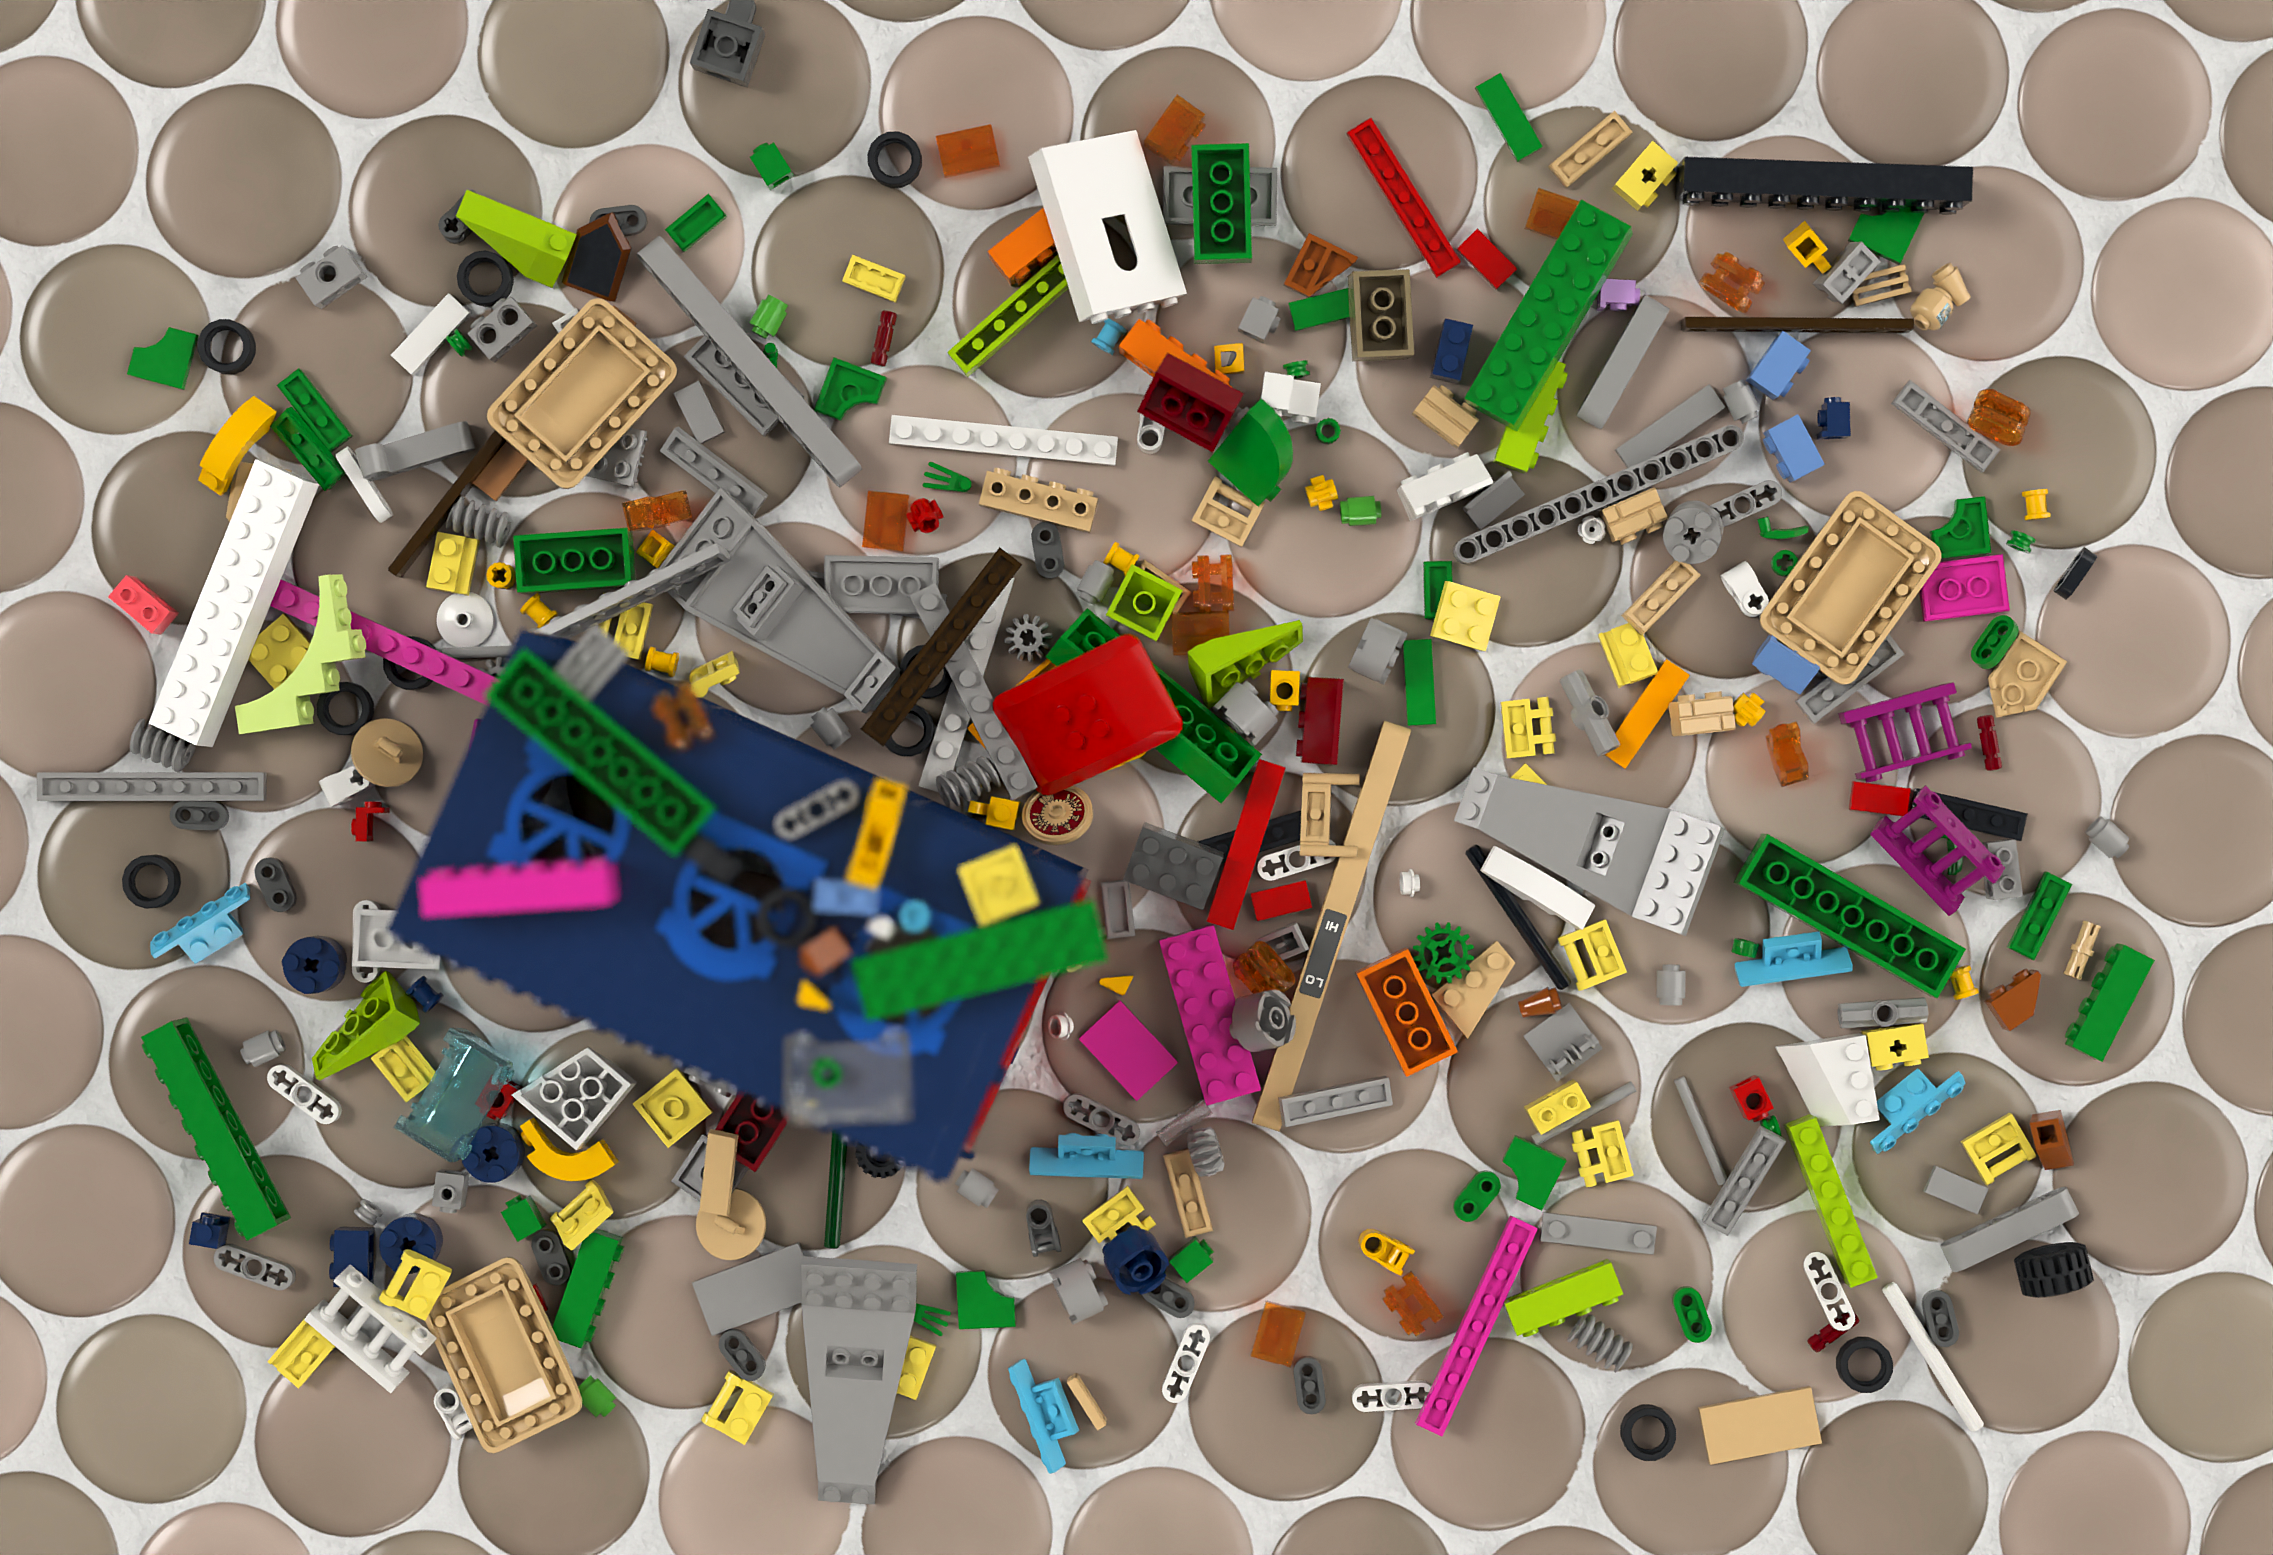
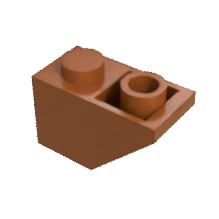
M834 927L802 948L800 952L803 956L799 959L809 974L815 972L819 976L853 953V950L838 928Z
M2023 969L2012 977L2014 981L2006 987L2002 984L1989 992L1990 997L1984 1002L2004 1030L2011 1031L2034 1015L2041 980L2039 971Z
M2061 1110L2032 1114L2030 1127L2035 1148L2044 1169L2050 1170L2073 1166L2074 1162Z

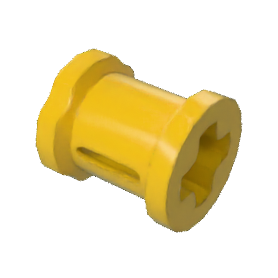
M2048 489L2022 492V497H2025L2027 515L2024 516L2025 521L2051 517V513L2047 512L2046 504Z
M1115 541L1103 563L1113 565L1123 571L1124 576H1126L1131 565L1137 563L1140 555L1137 553L1133 555L1125 551Z
M494 563L487 570V581L493 587L509 589L516 582V571L505 563ZM498 570L504 572L507 571L504 574L506 578L505 582L500 580L497 581V579L499 578V575L497 574Z
M538 593L533 595L522 606L520 612L527 614L537 623V628H541L549 624V621L555 618L558 612L550 610L540 600L541 596Z
M650 647L646 658L645 671L656 670L668 673L670 677H674L678 666L679 653L669 654L656 651L655 647Z
M1970 965L1955 968L1950 976L1955 991L1953 995L1954 1000L1979 993L1978 988L1974 987L1969 973L1971 970Z

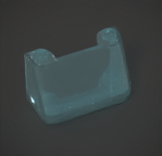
M450 1027L443 1039L449 1043V1048L442 1050L441 1053L445 1055L420 1101L411 1105L410 1108L413 1111L408 1117L400 1115L394 1128L445 1160L457 1162L459 1159L464 1160L469 1155L472 1149L471 1142L503 1085L508 1084L512 1079L514 1070L512 1069L513 1063L477 1035L466 1028Z

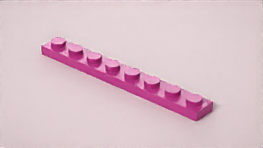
M1510 1215L1415 1421L1416 1425L1439 1436H1443L1538 1228Z

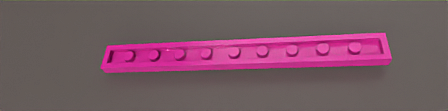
M281 579L270 606L316 627L320 597ZM350 611L352 617L350 623L351 630L362 629V635L366 641L365 650L487 705L489 700L483 695L498 678Z

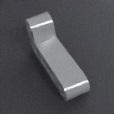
M463 421L384 445L380 443L366 445L356 449L355 453L363 478L374 481L474 451L476 448L468 422Z

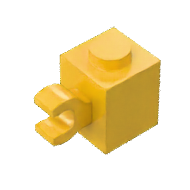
M1806 221L1802 222L1783 238L1786 246L1805 268L1813 262L1819 271L1824 274L1832 267L1822 255L1828 250L1826 245Z
M991 796L990 804L971 800L968 812L987 815L986 825L1015 830L1020 802Z

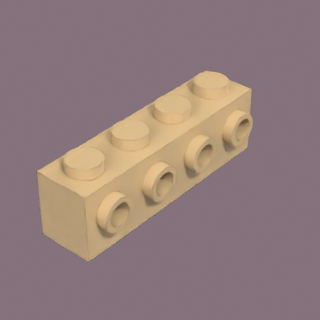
M994 468V472L987 471L979 501L980 506L1042 522H1050L1054 525L1078 531L1091 532L1098 504V498L1093 497L1094 492L1077 488L1076 493L1065 490L1066 485L1050 481L1049 486L1039 484L1038 478L1023 474L1021 479L1011 477V471Z

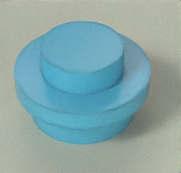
M918 901L909 902L904 905L899 915L901 925L910 932L924 930L931 918L928 907Z

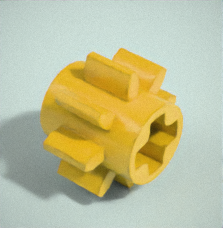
M1324 475L1310 478L1311 485L1305 487L1310 507L1318 505L1319 511L1332 508V501L1338 499L1333 479L1325 481Z
M1742 693L1733 703L1735 722L1741 727H1744L1746 723L1753 727L1766 712L1761 707L1764 700L1755 693H1751L1749 697Z

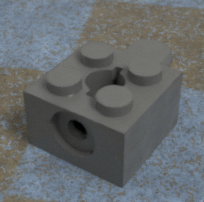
M730 0L725 14L707 9L690 60V65L694 70L748 88L766 35L761 26L752 24L757 9L754 0Z

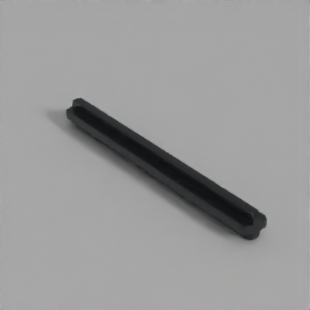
M1478 845L1470 847L1465 852L1466 856L1557 989L1563 990L1571 984L1570 978L1511 892L1480 871L1487 859Z

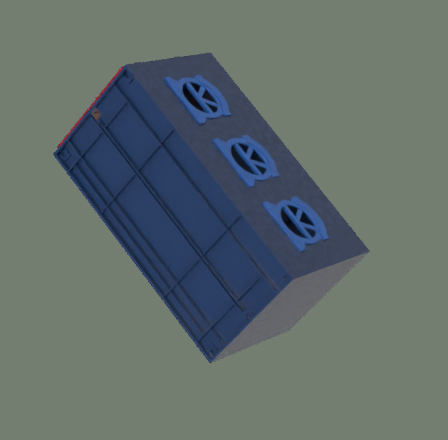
M521 628L501 674L523 648L530 651L554 671L578 642ZM622 663L590 700L594 706L718 809L699 833L705 835L725 850L749 848L764 854L780 872L784 888L798 889L807 894L813 902L816 879L847 880L876 779L888 780L709 700L696 697L689 691L626 663ZM488 701L386 930L394 935L392 938L394 941L406 946H410V944L422 947L421 953L437 959L438 956L445 957L450 960L448 963L450 966L459 970L466 971V968L478 972L476 977L492 984L494 981L506 984L504 989L518 996H521L522 993L534 997L532 1002L545 1008L555 1006L562 1009L560 1014L574 1021H577L578 1018L589 1021L588 1027L601 1033L611 1031L618 1034L616 1039L630 1046H633L634 1043L645 1046L644 1052L657 1058H661L662 1055L674 1059L672 1064L683 1070L689 1071L690 1068L701 1071L700 1077L710 1082L717 1083L719 1080L730 1084L728 1089L737 1094L745 1096L746 1093L755 1095L757 1096L756 1102L766 1107L773 1108L774 1105L784 1108L786 1109L784 1114L793 1119L801 1121L802 1118L811 1120L813 1121L812 1127L825 1133H829L830 1130L841 1134V1140L857 1146L858 1142L869 1146L868 1151L878 1157L885 1158L886 1155L897 1159L896 1164L911 1171H913L914 1167L925 1171L924 1176L937 1183H941L942 1179L948 1182L960 1158L974 1159L975 1151L971 1149L997 1092L1003 1084L1009 1070V1065L1013 1064L1019 1051L1018 1045L1049 976L946 1001L933 1015L923 1021L919 1019L918 1009L906 1011L907 1025L905 1026L892 1025L880 1019L867 1021L852 960L856 957L872 954V952L865 950V948L876 934L866 929L870 923L868 919H875L877 915L817 911V926L813 934L803 943L792 947H780L765 938L760 943L752 945L747 911L758 915L761 903L697 875L696 873L700 868L683 853L679 856L671 854L617 807H615L616 829L614 837L528 800L536 787L550 777L562 773L575 772ZM840 781L850 782L857 788L859 793L857 803L843 813L793 839L782 837L777 832L775 826L776 819L789 808ZM840 787L838 789L840 794L833 799L830 798V793L824 795V798L831 805L832 812L838 809L834 803L843 800L846 804L850 802L849 796L853 794L851 789L845 790L843 787ZM906 789L890 854L882 879L879 881L881 885L878 915L893 921V925L900 924L899 915L903 906L909 902L918 901L925 904L930 911L931 918L927 927L935 931L939 936L981 926L958 868L1013 846H1016L1039 903L988 924L1082 901L1091 880L1085 878L1089 870ZM821 801L812 802L808 808L809 815L814 819L822 818L826 813V806ZM802 808L797 810L800 817L793 820L789 816L784 818L783 831L789 830L791 833H794L796 831L795 825L801 821H804L805 827L810 825V822L804 817ZM522 812H527L552 823V825L527 843L522 842L520 835ZM564 830H566L569 860L577 859L578 865H582L579 836L606 847L607 852L603 857L608 858V863L617 862L620 899L609 905L422 917L420 879L428 877L430 871H436L439 868H455V873H460V869H467L470 866H485L486 871H491V867L513 863L516 864V869H522V865H528V863L533 862L530 859L531 854ZM691 887H696L720 898L718 902L696 918L690 917L688 899ZM789 899L784 901L783 912L772 908L769 920L776 924L774 930L784 936L797 934L803 928L806 919L803 907L798 902ZM733 905L739 947L735 951L717 948L705 941L699 934L701 928ZM837 927L853 950V953L819 976L815 972L809 974L799 959L803 956L800 950L832 928ZM803 980H807L832 1003L829 1010L800 1005L798 1003ZM821 1057L832 1058L841 1069L840 1081L831 1088L820 1087L811 1076L812 1064ZM825 1067V1072L823 1070L820 1072L823 1078L827 1077V1073L829 1075L832 1073L829 1067Z

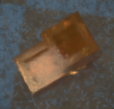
M685 490L658 497L648 496L622 503L628 531L651 530L692 519Z
M1797 721L1789 724H1779L1775 728L1769 729V735L1766 736V744L1781 787L1808 780V762L1801 748L1800 728Z

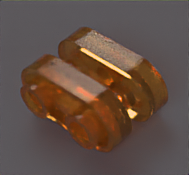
M1717 253L1711 262V266L1716 270L1714 275L1705 272L1698 284L1704 290L1737 311L1747 313L1753 304L1747 296L1749 292L1754 294L1760 293L1765 285V282L1762 280L1763 275L1754 268L1749 267L1746 269L1738 264L1739 259L1731 253ZM1725 277L1740 285L1738 290L1724 282Z
M1984 389L1979 391L1976 396L1974 408L1968 419V425L1972 430L2003 445L2016 446L2022 442L2031 412L2022 402L2016 401L1994 389Z
M1209 555L1197 556V561L1192 562V579L1198 578V590H1193L1194 607H1199V612H1211V603H1222V612L1234 611L1232 555H1220V563L1209 564ZM1210 575H1220L1221 592H1211Z
M689 681L677 686L679 696L670 699L667 692H663L654 697L656 703L651 705L659 722L664 720L669 729L665 735L671 748L675 749L678 747L680 752L693 747L690 738L699 734L703 742L715 737L709 720ZM684 706L693 722L685 727L676 711Z
M1263 941L1255 942L1248 948L1247 953H1242L1233 961L1235 976L1253 994L1271 990H1278L1284 993L1295 984V976L1292 970Z
M1410 1271L1402 1277L1406 1285L1399 1290L1393 1284L1383 1290L1386 1296L1382 1300L1391 1312L1398 1311L1403 1318L1399 1323L1408 1336L1414 1333L1418 1337L1426 1331L1422 1322L1430 1317L1436 1324L1444 1318V1315L1413 1272ZM1412 1294L1423 1307L1416 1313L1412 1311L1405 1301Z

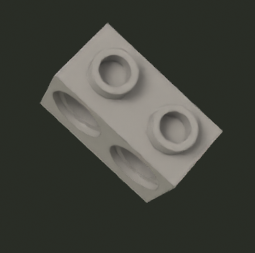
M511 296L508 299L504 297L496 302L492 307L494 311L486 318L481 316L475 320L470 326L472 330L467 333L494 363L537 327V324ZM511 311H516L518 314L516 323L507 325L505 322L506 315ZM488 330H495V341L486 344L484 342V334Z
M2004 839L1981 842L1992 854L2000 859L2005 867L2000 878L1994 884L1984 876L1986 899L1999 900L2023 897L2016 840Z

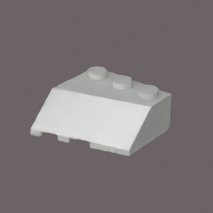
M1469 452L1453 458L1454 464L1444 467L1443 464H1439L1428 469V475L1420 478L1414 475L1401 481L1402 485L1397 489V492L1410 522L1491 486L1493 480L1478 454L1470 457Z
M1855 1033L1775 1047L1795 1082L1811 1115L1817 1118L1819 1126L1853 1125L1880 1120L1866 1035Z
M588 1047L526 1087L518 1090L512 1096L575 1150H578L587 1144L637 1082L618 1065Z

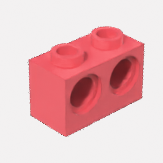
M126 575L108 596L152 634L161 635L179 614V612L134 576Z

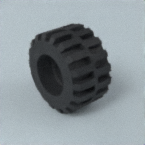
M2063 1242L2045 1245L2025 1251L2014 1259L2021 1292L2024 1296L2042 1298L2067 1294L2086 1287L2094 1280L2085 1244Z

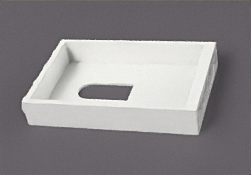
M1136 130L1045 147L1028 157L1079 322L1091 320V323L1095 324L1107 320L1108 316L1113 314L1115 319L1132 314L1131 310L1135 309L1138 310V313H1144L1155 309L1154 305L1161 304L1162 308L1170 307L1178 303L1177 299L1187 294ZM1124 214L1137 256V265L1132 271L1122 270L1116 264L1102 219Z

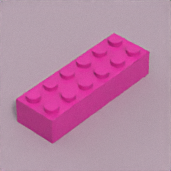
M603 857L592 858L589 861H583L584 865H578L577 859L561 860L559 863H553V867H547V862L543 861L522 865V869H516V864L513 863L491 867V871H486L485 866H470L467 869H460V873H455V868H439L436 871H430L428 877L420 879L422 917L609 905L620 899L617 862L608 863V858Z
M1214 924L1159 939L1206 1106L1260 1091L1261 1088L1250 1051L1245 1049L1238 1039H1234L1230 1034L1229 1028L1232 1023V1014L1236 1000Z

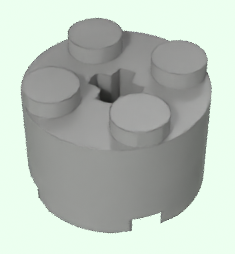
M1701 501L1684 502L1678 505L1667 519L1663 531L1665 547L1678 562L1687 564L1702 563L1716 553L1723 535V522L1719 513L1706 503ZM1689 528H1693L1695 532H1698L1697 537L1688 534Z
M1370 618L1348 668L1384 685L1391 671L1386 667L1387 665L1393 667L1399 654V650H1396L1395 647H1402L1408 633L1378 619Z
M1245 681L1243 684L1236 682L1213 706V710L1216 713L1220 709L1223 713L1220 719L1243 739L1246 736L1252 740L1249 744L1254 747L1278 722L1275 716L1279 711L1269 701L1263 703L1256 696L1258 691L1249 682Z
M1278 990L1264 991L1237 998L1233 1009L1232 1023L1229 1028L1231 1036L1234 1039H1238L1240 1044L1251 1052L1273 1049L1289 1043L1293 1039L1296 1029L1295 1015H1290L1288 1006H1292L1289 999Z
M1079 1258L1049 1272L1060 1301L1070 1315L1069 1319L1072 1325L1104 1311L1103 1307L1108 1305L1102 1289L1098 1285L1094 1286L1092 1280L1097 1278L1087 1259L1082 1261Z

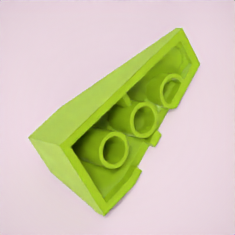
M466 190L456 214L460 221L488 243L523 276L550 288H553L577 235L469 190Z
M1300 620L1219 637L1196 645L1192 650L1188 651L1189 671L1205 706L1208 709L1213 707L1236 682L1241 684L1250 676L1254 680L1261 675L1259 671L1269 661H1279L1302 643L1303 624Z
M384 971L364 989L360 995L363 1000L354 1011L351 1009L347 1011L344 1015L346 1021L338 1032L332 1031L311 1058L316 1079L322 1080L402 1040L420 1024L415 1002L405 993V990L390 972Z

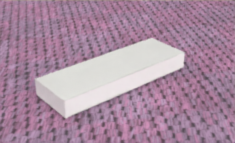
M448 293L391 356L411 375H414L447 340L446 336H451L454 330L471 313Z

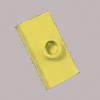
M852 255L842 282L896 303L906 276Z

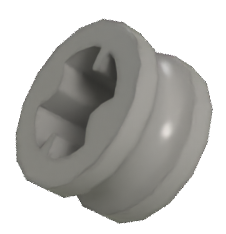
M362 1199L360 1201L361 1207L355 1208L354 1213L364 1222L374 1226L377 1223L376 1218L381 1217L383 1211L372 1202Z

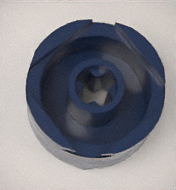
M310 936L297 940L288 948L282 959L286 980L293 988L304 994H316L336 987L344 978L347 956L343 947L336 940L325 936ZM317 959L319 964L316 966L317 969L313 970L311 967L313 964L312 960Z
M498 1122L484 1125L473 1131L466 1139L462 1150V1164L477 1180L487 1183L502 1181L515 1173L524 1161L525 1147L521 1139L522 1137L515 1128L505 1123ZM493 1147L497 1148L496 1154L499 1155L495 1158L491 1157V1152L489 1151Z
M419 1213L405 1214L389 1223L381 1233L379 1238L380 1254L384 1262L394 1272L397 1271L402 1262L401 1256L405 1249L413 1250L435 1261L443 1244L442 1231L439 1225L430 1217ZM415 1240L416 1245L409 1247L407 1241ZM412 1266L408 1274L417 1273L420 1268Z
M1137 1225L1128 1227L1126 1231L1118 1234L1109 1243L1105 1244L1102 1249L1104 1264L1117 1287L1125 1294L1131 1295L1130 1292H1139L1140 1295L1149 1293L1156 1289L1166 1277L1164 1272L1166 1267L1169 1268L1167 1256L1153 1234L1141 1229Z

